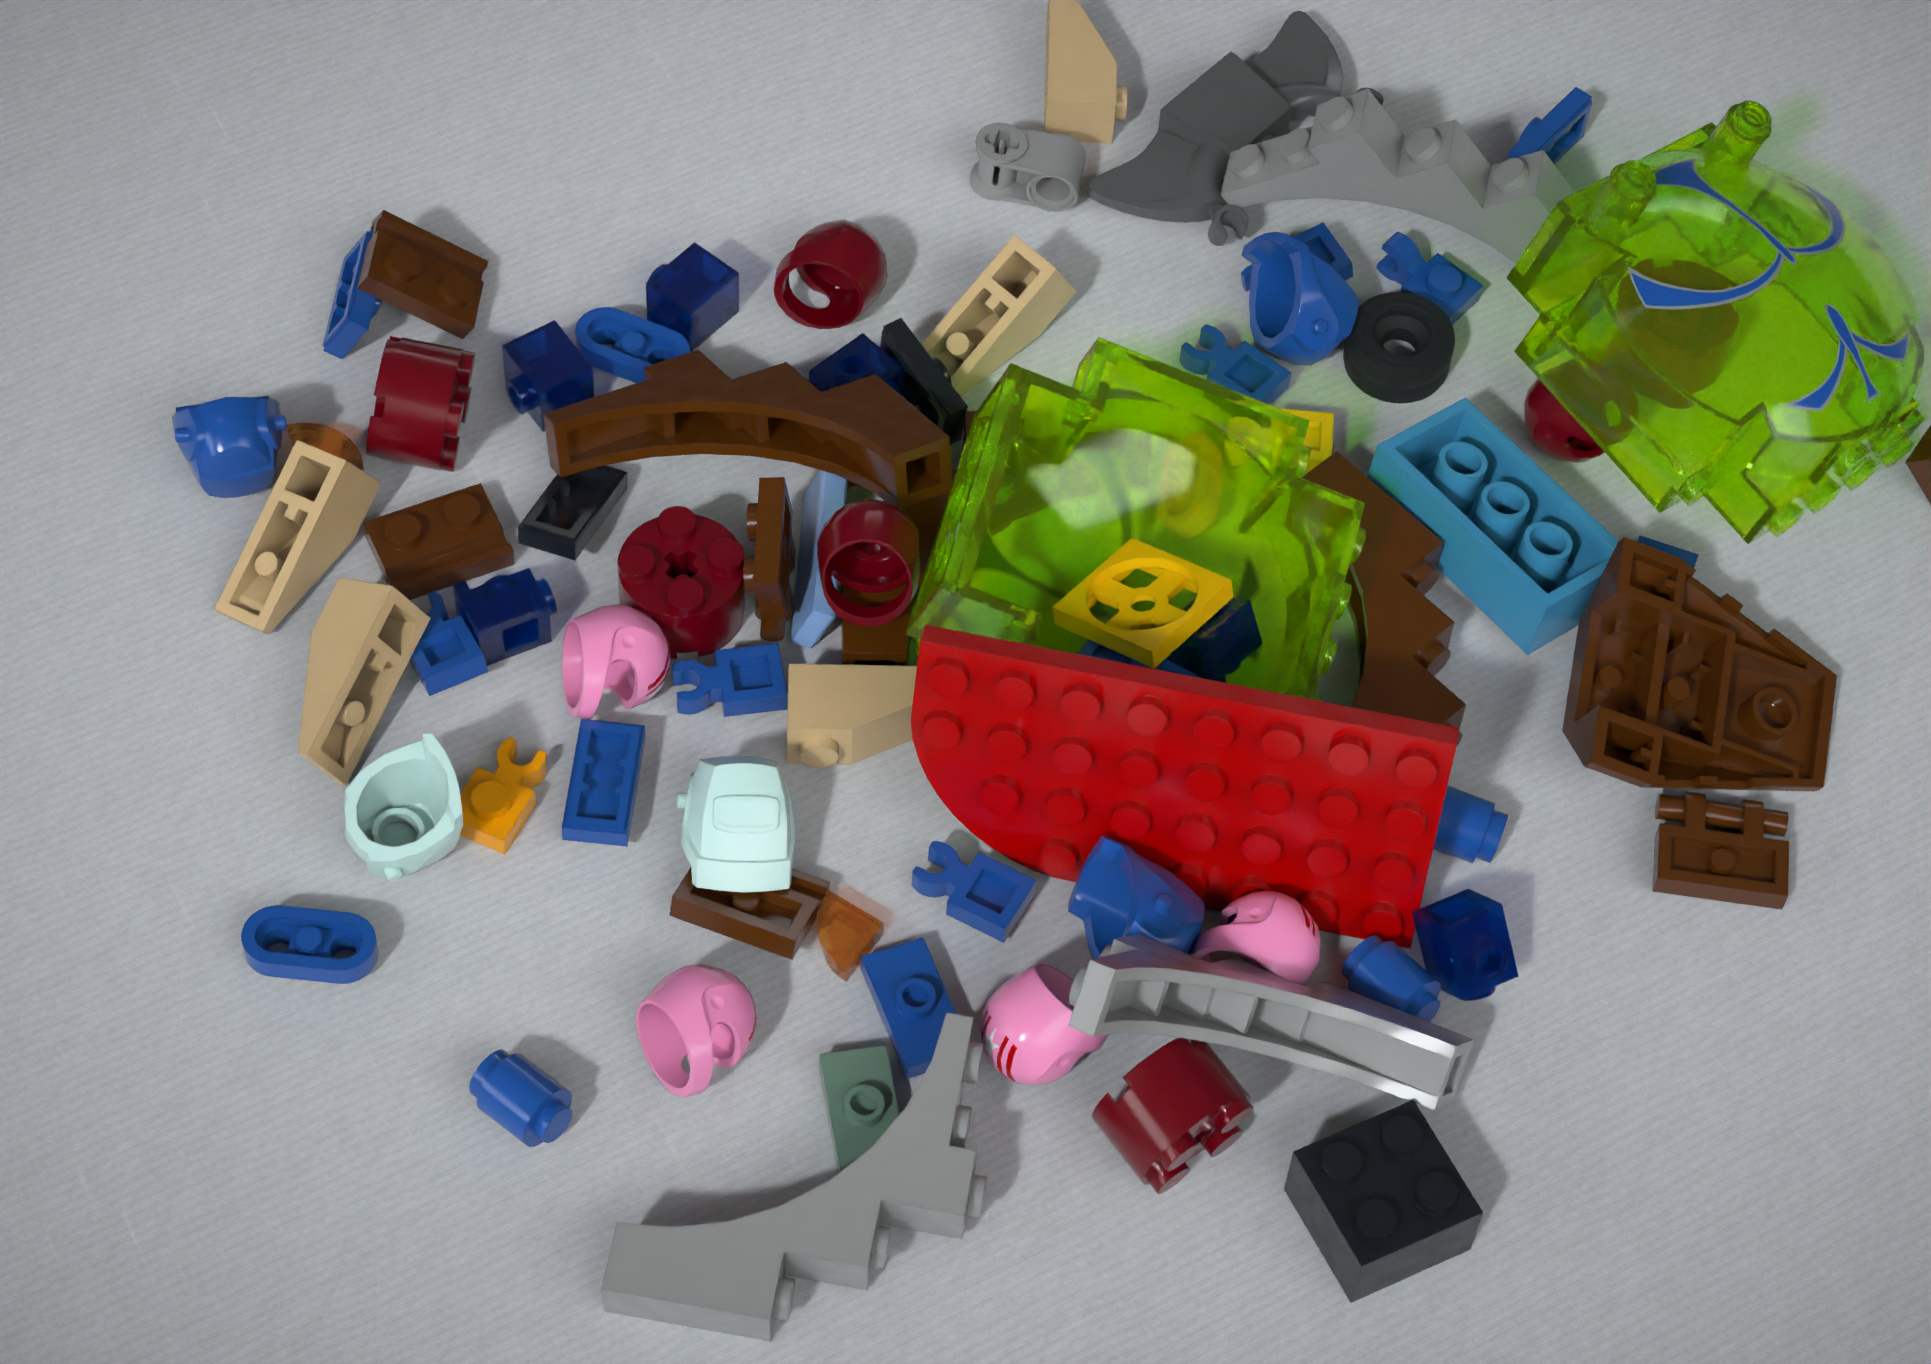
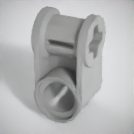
M992 123L979 131L975 142L979 161L975 163L971 170V185L975 192L990 200H1004L1035 206L1053 212L1068 210L1075 205L1078 199L1086 159V151L1081 142L1066 134L1045 133L1019 128L1008 123ZM1004 139L1006 141L1004 154H998L1000 141ZM994 169H1000L997 184L992 182Z

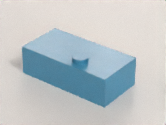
M1466 397L1378 444L1367 474L1371 481L1443 541L1437 568L1527 655L1579 625V619L1619 542Z

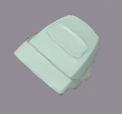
M433 733L423 734L422 741L408 744L382 755L361 770L345 790V838L350 849L359 861L365 863L367 870L372 875L386 878L389 882L398 881L402 877L431 866L451 852L459 841L463 827L460 788L451 761Z
M742 755L700 759L695 773L690 775L688 793H678L676 796L677 808L685 809L681 846L691 865L692 884L697 888L730 892H766L789 889L795 856V824L792 812V797L788 793L779 762Z

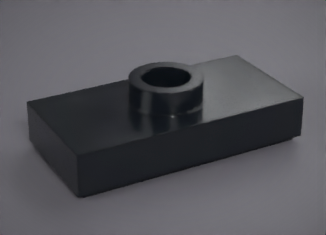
M902 318L883 326L878 356L880 366L903 397L949 436L950 445L962 440L965 411H967L968 406L952 386L949 372L943 362L937 357L931 358Z
M604 465L560 477L557 474L518 526V543L576 561L627 490V472Z

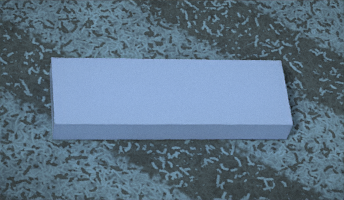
M822 470L815 476L805 491L790 640V643L806 648H812L813 645L817 644L836 617V613L828 605L823 593L818 567L817 541L824 524L837 510L846 505L848 487L847 479ZM832 576L834 587L838 591L839 581Z

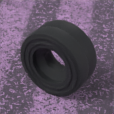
M1405 292L1379 294L1366 300L1358 307L1353 329L1349 337H1346L1343 359L1346 372L1361 391L1375 399L1398 404L1423 400L1435 393L1448 375L1455 346L1454 329L1446 313L1435 303L1424 297ZM1389 340H1402L1408 342L1415 351L1407 356H1399L1388 352L1383 344Z

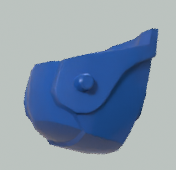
M1264 233L1243 247L1242 256L1252 263L1249 295L1250 327L1254 343L1276 359H1281L1294 365L1311 366L1325 358L1344 338L1349 337L1356 320L1359 300L1342 275L1330 264L1310 252L1307 245L1286 233Z
M269 396L253 398L224 397L199 405L176 407V413L172 416L175 441L188 461L196 480L209 496L219 498L242 497L268 488L274 477L278 450L281 449L282 430L287 428L286 417L281 415L280 404L277 400L269 399Z
M1102 835L1082 866L1068 903V912L1083 920L1089 951L1093 959L1099 958L1104 948L1109 944H1113L1114 939L1135 934L1190 955L1202 929L1205 903L1182 880L1164 867L1138 855L1129 845Z

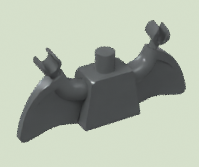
M1294 11L1286 19L1272 43L1263 52L1244 62L1230 51L1166 104L1160 111L1158 132L1146 149L1132 160L1090 180L1088 196L1090 199L1109 208L1147 219L1184 223L1211 219L1208 238L1216 246H1223L1227 239V232L1222 225L1233 228L1236 237L1242 240L1248 228V216L1238 206L1228 205L1220 195V185L1224 182L1230 152L1249 144H1257L1288 134L1290 122L1306 116H1315L1317 105L1325 103L1332 98L1340 97L1343 72L1334 46L1309 15L1302 11ZM1361 88L1356 91L1369 89L1381 105L1384 102L1383 96L1375 89Z

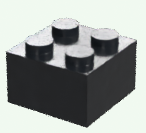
M1414 1099L1293 1151L1284 1186V1191L1350 1303L1471 1250L1483 1215V1211Z

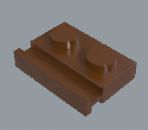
M382 210L371 225L373 234L372 238L367 242L357 289L464 339L475 326L484 284L481 278L483 272L487 269L488 261L392 213Z
M481 483L363 522L365 537L386 582L394 586L409 600L515 565L514 550L504 536L501 523Z
M690 868L672 896L669 916L793 960L815 923L820 907H824L827 902L830 882L793 869L789 889L766 892L719 891L695 887L692 884Z

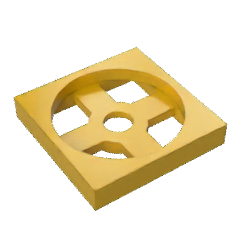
M1131 538L1052 607L1055 625L1149 667L1156 668L1234 597L1231 579ZM1137 568L1158 577L1147 587L1136 589L1120 583ZM1183 589L1197 594L1194 604L1187 612L1169 604V601ZM1098 601L1118 610V613L1105 624L1096 619L1089 611ZM1140 601H1152L1155 603V606L1148 611L1140 612L1131 608L1134 603Z

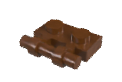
M785 477L759 478L758 503H748L747 532L749 540L755 541V556H745L744 588L747 595L755 594L756 596L755 615L761 620L760 637L770 642H777L785 638V624L792 617L793 594L789 582V573L795 569L796 548L792 536L793 510Z
M1685 791L1683 797L1658 794L1655 805V819L1679 822V826L1660 823L1654 841L1653 892L1783 909L1788 897L1789 841L1763 838V834L1784 837L1788 826V812L1764 809L1763 802L1742 799L1740 805L1706 801L1705 794ZM1705 826L1737 830V834L1705 830Z

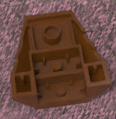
M1622 538L1617 543L1579 619L1562 732L1583 766L1642 788L1812 792L1822 789L1824 787L1837 675L1775 628L1767 633L1740 612L1743 605L1728 593L1720 598L1692 577L1696 569L1681 558L1632 539Z

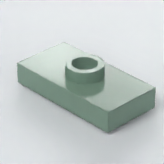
M887 1045L819 1054V1069L838 1173L870 1149L899 1116Z

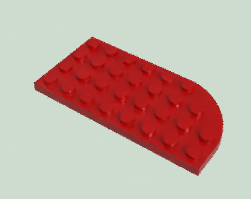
M930 625L924 626L920 638L911 712V731L916 753L924 773L938 797L971 833L992 849L1022 866L1053 878L1076 882L1091 850L1101 836L1105 835L1129 845L1138 855L1164 867L1178 877L1205 903V908L1223 911L1231 902L1244 895L1258 891H1275L1284 893L1302 904L1313 917L1319 931L1364 940L1376 935L1384 942L1394 941L1400 947L1411 949L1456 751L1459 728Z

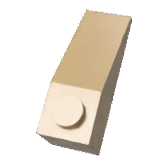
M1049 0L1047 12L1044 132L1066 134L1074 137L1079 142L1112 144L1115 120L1125 121L1127 110V86H1117V61L1078 0Z
M1013 235L924 340L922 346L931 358L937 357L943 362L949 372L952 386L962 397L1038 338L1077 291L1056 267L1016 235Z
M296 440L214 610L269 635L355 539L381 483L348 461Z
M339 578L311 632L298 754L334 782L345 786L431 619L394 586L347 578Z
M789 663L787 763L805 764L815 768L829 767L833 764L851 765L913 740L911 712L917 666Z

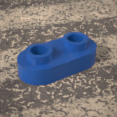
M601 307L590 310L578 320L575 328L576 350L579 357L586 364L634 383L645 381L644 367L690 352L688 341L679 332L616 308ZM603 344H610V345H613V346H611V347H606V346H604Z
M279 905L268 906L252 914L245 922L241 933L247 963L259 974L269 977L348 984L367 976L374 968L378 959L376 934L372 925L362 916L349 912ZM277 943L288 945L284 951L279 953L268 951L270 946ZM342 950L355 952L353 956L344 959L334 957L336 953Z

